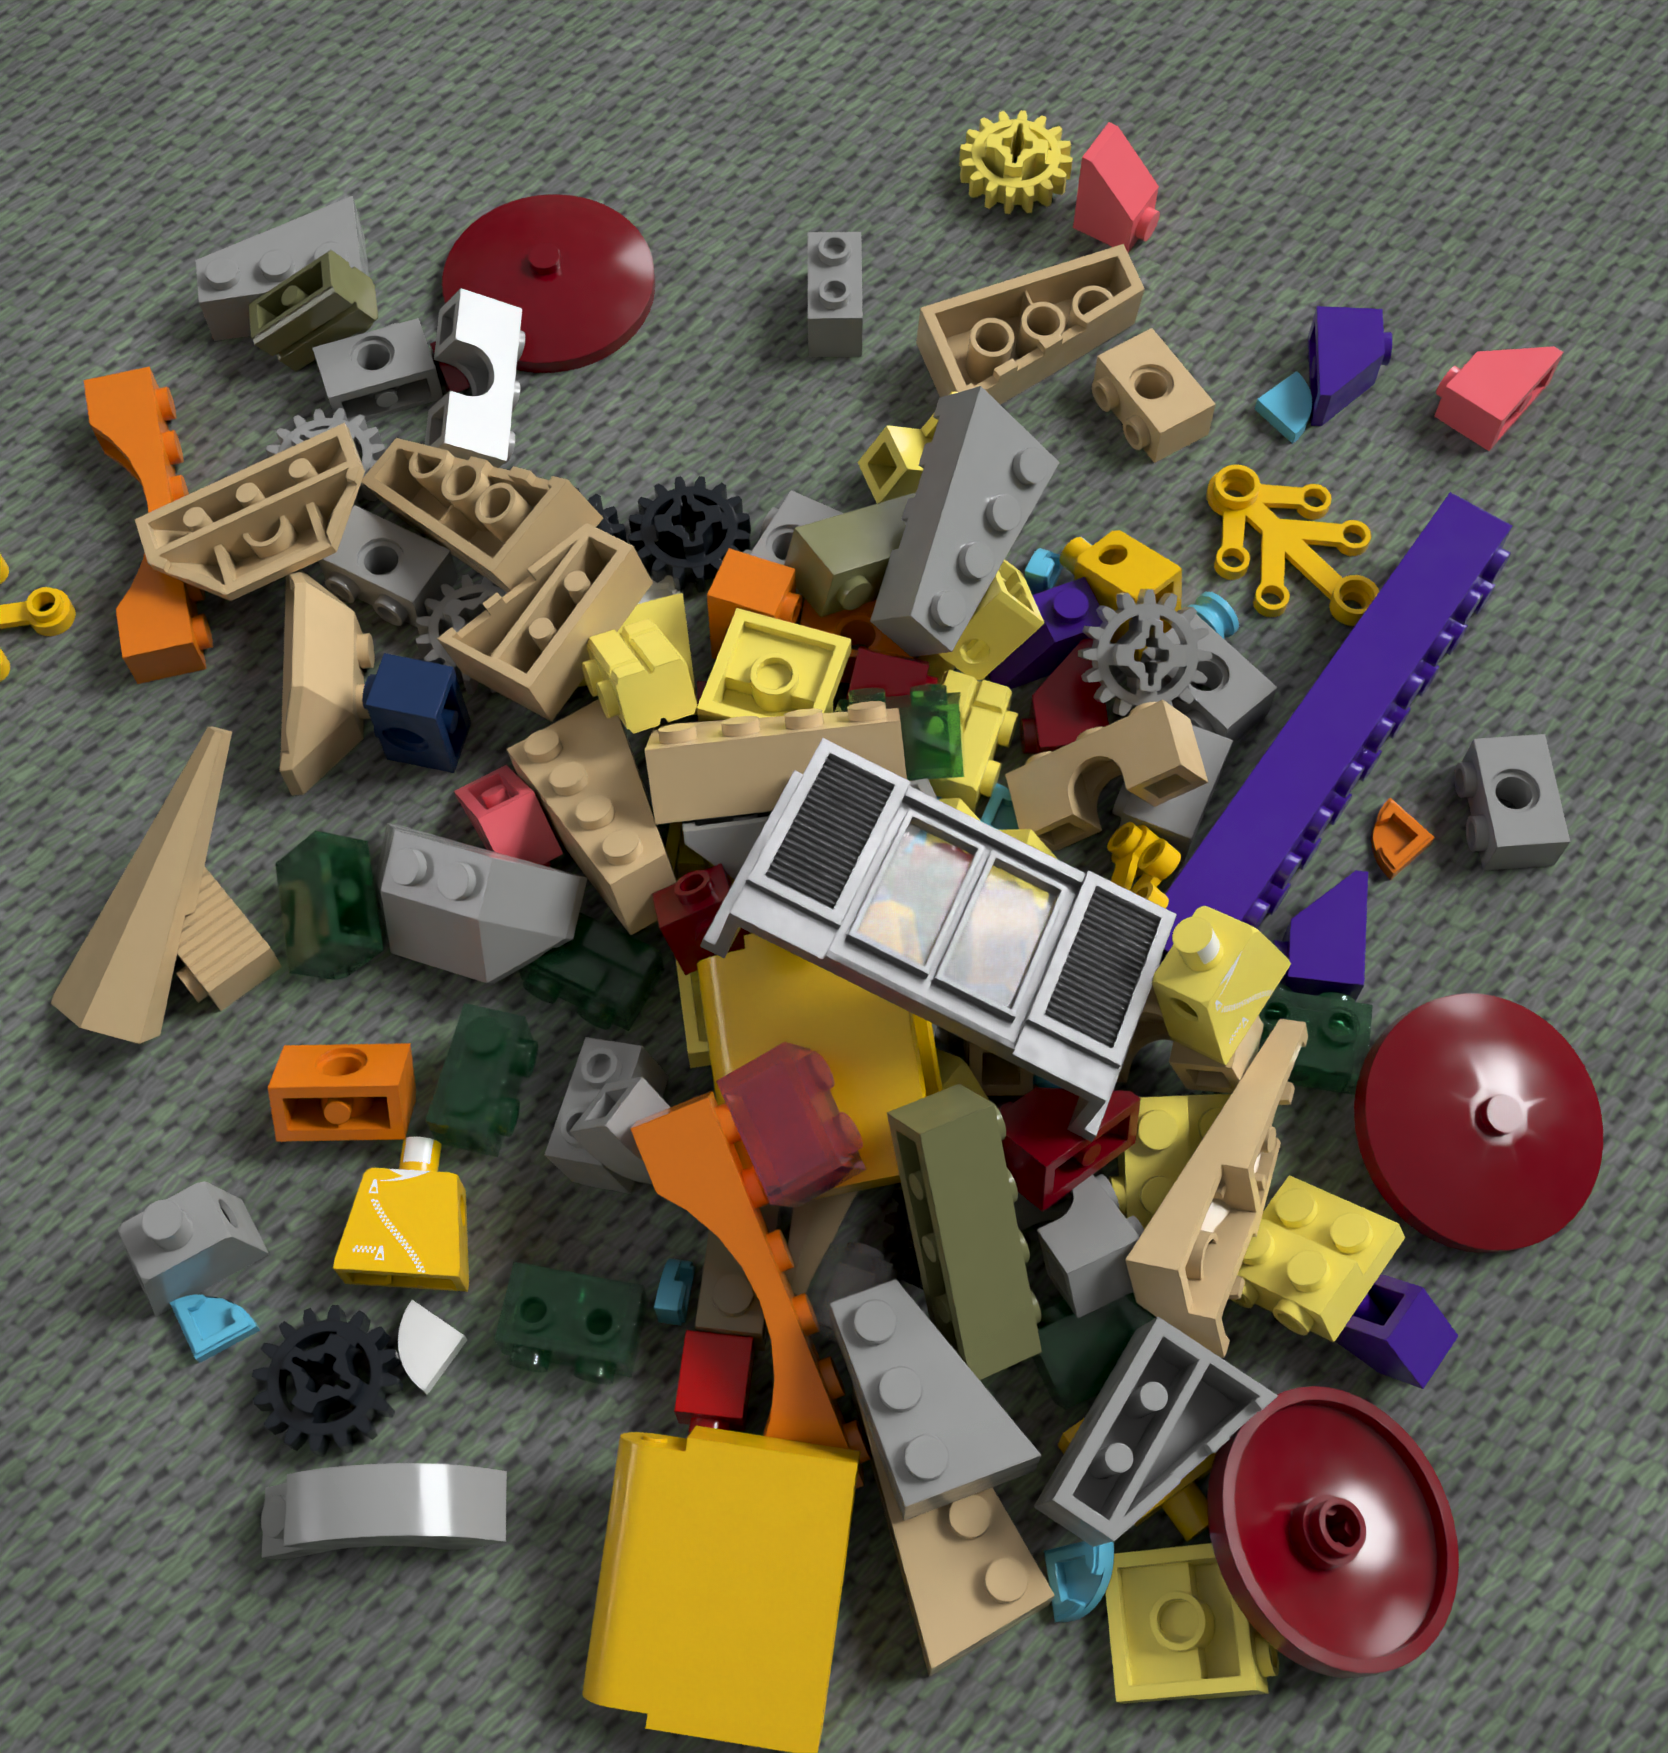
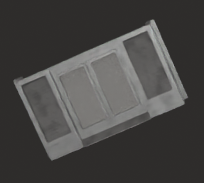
M822 738L804 774L796 770L792 773L705 934L700 947L725 958L740 928H743L1079 1096L1067 1130L1092 1142L1100 1128L1152 987L1154 973L1162 960L1163 951L1177 914L1089 870L1087 873H1084L909 786L911 781Z

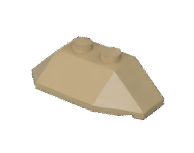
M345 422L136 518L135 523L148 564L154 570L232 601L336 553L365 473L350 430Z
M301 569L285 576L280 773L292 796L304 795L363 740L364 719H371L367 709H364L362 704L365 685L364 669L373 668L375 663L372 636L370 633H362L355 612Z

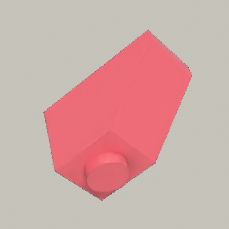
M1108 122L1082 157L1073 228L1112 247L1124 244L1129 253L1138 239L1147 241L1157 226L1160 212L1155 210L1159 186L1120 128Z
M1552 346L1476 352L1462 369L1453 366L1440 382L1436 395L1441 397L1434 417L1490 451L1550 383L1563 355V351Z
M507 765L454 791L487 850L550 867L552 859L563 854L534 791Z

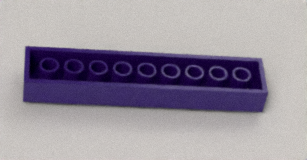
M1451 492L1447 495L1165 895L1169 899L1166 909L1177 914L1165 945L1160 964L1174 944L1172 935L1175 927L1182 920L1192 917L1196 909L1201 906H1208L1247 923L1256 929L1266 913L1270 915L1275 913L1291 887L1289 881L1297 868L1304 870L1322 841L1319 837L1328 823L1334 825L1338 821L1352 797L1350 792L1358 779L1364 782L1382 753L1379 749L1387 737L1393 739L1411 711L1409 706L1416 695L1423 696L1440 668L1438 663L1446 653L1450 656L1468 627L1466 622L1472 613L1478 615L1496 586L1494 581L1511 555V552L1503 549V546L1513 527L1512 525Z

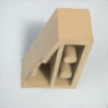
M588 523L584 524L527 568L531 575L506 595L501 597L496 592L482 604L486 610L458 632L451 627L437 638L463 674L551 722L584 678L582 662L590 660L586 645L588 644L589 637L614 629L618 632L653 584L634 546Z

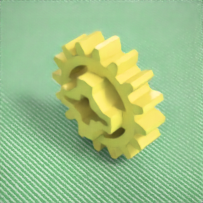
M1021 110L1017 119H1009L1005 111L999 112V120L996 123H992L984 117L980 119L979 131L969 129L966 132V144H961L959 166L961 167V183H969V195L971 198L984 194L985 207L988 209L997 202L1004 204L1005 214H1011L1014 205H1022L1026 213H1032L1033 202L1039 201L1048 207L1052 203L1053 193L1063 195L1065 192L1066 180L1070 179L1073 160L1070 157L1071 142L1061 141L1062 128L1060 126L1047 130L1045 128V116H1040L1034 122L1027 121L1026 111Z

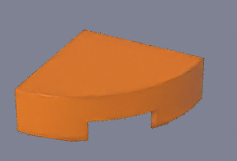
M1389 798L1375 819L1374 833L1373 828L1371 833V844L1376 862L1383 873L1391 880L1428 848L1435 837L1392 798Z

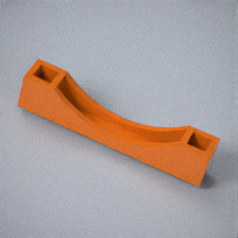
M150 366L83 380L90 426L104 453L122 465L142 485L148 504V513L188 495L189 492L184 477L182 475L176 476L174 465L184 462L179 438L175 430L169 431L167 421L177 418L174 401L168 387L159 388ZM145 552L130 589L116 608L123 660L137 684L205 670L204 649L213 648V639L205 614L198 615L196 602L205 600V590L154 570L148 564Z
M710 1091L636 1121L630 1129L656 1193L687 1210L721 1240L743 1268L760 1301L771 1338L774 1368L772 1406L763 1436L861 1451L856 1489L864 1486L862 1463L871 1459L867 1442L857 1420L845 1423L836 1400L846 1395L841 1377L831 1356L822 1360L819 1358L811 1338L812 1334L820 1332L816 1315L806 1293L794 1296L785 1271L794 1268V1262L781 1230L778 1229L770 1233L768 1231L760 1207L769 1204L756 1167L753 1165L743 1169L734 1143L743 1140V1135L730 1103L726 1102L718 1105L713 1091Z

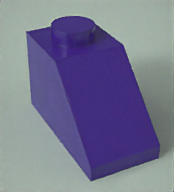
M1316 307L1308 335L1309 389L1312 396L1311 426H1323L1373 386L1380 366L1389 364L1392 354V333L1384 332L1383 309Z
M1085 577L1033 595L1044 624L988 674L991 682L1013 689L1051 675L1082 639L1089 638L1082 632L1084 626H1101L1103 621L1099 618L1096 611L1100 605Z
M1354 871L1293 917L1282 941L1273 940L1272 943L1291 963L1279 982L1278 998L1353 1007L1364 987L1367 871Z
M1380 1274L1335 1342L1378 1373L1424 1389L1458 1338V1334L1423 1287Z

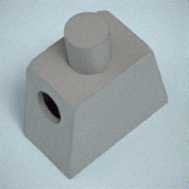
M206 1181L196 1183L166 1200L153 1202L144 1212L123 1222L117 1228L128 1259L155 1316L171 1309L170 1302L181 1297L198 1294L269 1255L243 1200Z

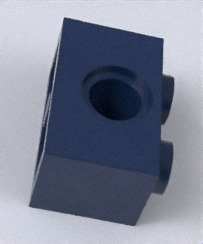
M384 653L377 673L370 674L365 682L362 704L369 713L374 726L375 737L379 738L387 760L455 773L471 726V720L454 667Z

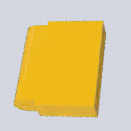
M891 900L869 905L857 932L922 964L913 911ZM755 934L744 935L745 949L729 952L725 958L716 955L698 962L697 968L716 1101L718 1105L726 1102L730 1103L743 1135L742 1141L734 1143L743 1169L753 1165L756 1167L767 1196L781 1193L782 1198L809 1201L901 1183L887 1112L943 1090L932 1023Z
M695 1426L687 1438L644 1432L621 1434L582 1691L583 1697L597 1705L646 1713L645 1729L791 1753H818L826 1709L861 1451Z

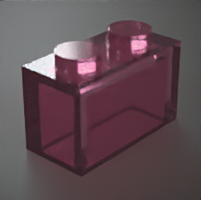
M783 1042L716 1081L771 1205L800 1207L866 1170L858 1152L863 1147L861 1135L852 1119L845 1112L839 1111L830 1091L835 1085L832 1072L818 1052L812 1051L810 1048Z

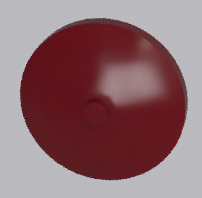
M547 194L530 196L505 203L473 222L456 240L448 254L442 276V291L445 304L462 288L522 308L520 330L525 333V346L520 359L517 361L516 370L533 373H555L593 364L608 357L625 345L638 332L650 312L655 294V273L651 252L644 237L622 214L602 203L573 195Z
M1463 993L1434 999L1408 1011L1391 1023L1376 1039L1361 1067L1354 1099L1355 1131L1361 1156L1373 1183L1385 1201L1406 1223L1421 1234L1447 1247L1466 1252L1499 1253L1537 1244L1553 1236L1563 1229L1585 1205L1597 1180L1603 1153V1122L1597 1093L1583 1062L1572 1046L1551 1024L1536 1013L1510 1000L1485 994Z
M1298 1387L1277 1394L1278 1397L1263 1410L1258 1411L1229 1437L1230 1439L1217 1450L1212 1464L1208 1484L1207 1514L1210 1538L1221 1575L1233 1599L1251 1625L1268 1643L1295 1663L1309 1670L1339 1678L1368 1677L1402 1667L1418 1658L1437 1639L1447 1622L1456 1595L1459 1575L1458 1540L1450 1505L1443 1487L1428 1459L1410 1435L1388 1414L1372 1403L1343 1390L1329 1387Z

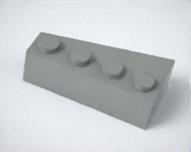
M981 386L940 397L933 416L938 420L932 442L924 445L918 465L923 468L915 497L907 500L901 519L906 522L899 549H894L891 552L870 622L910 657L953 651L1060 463Z

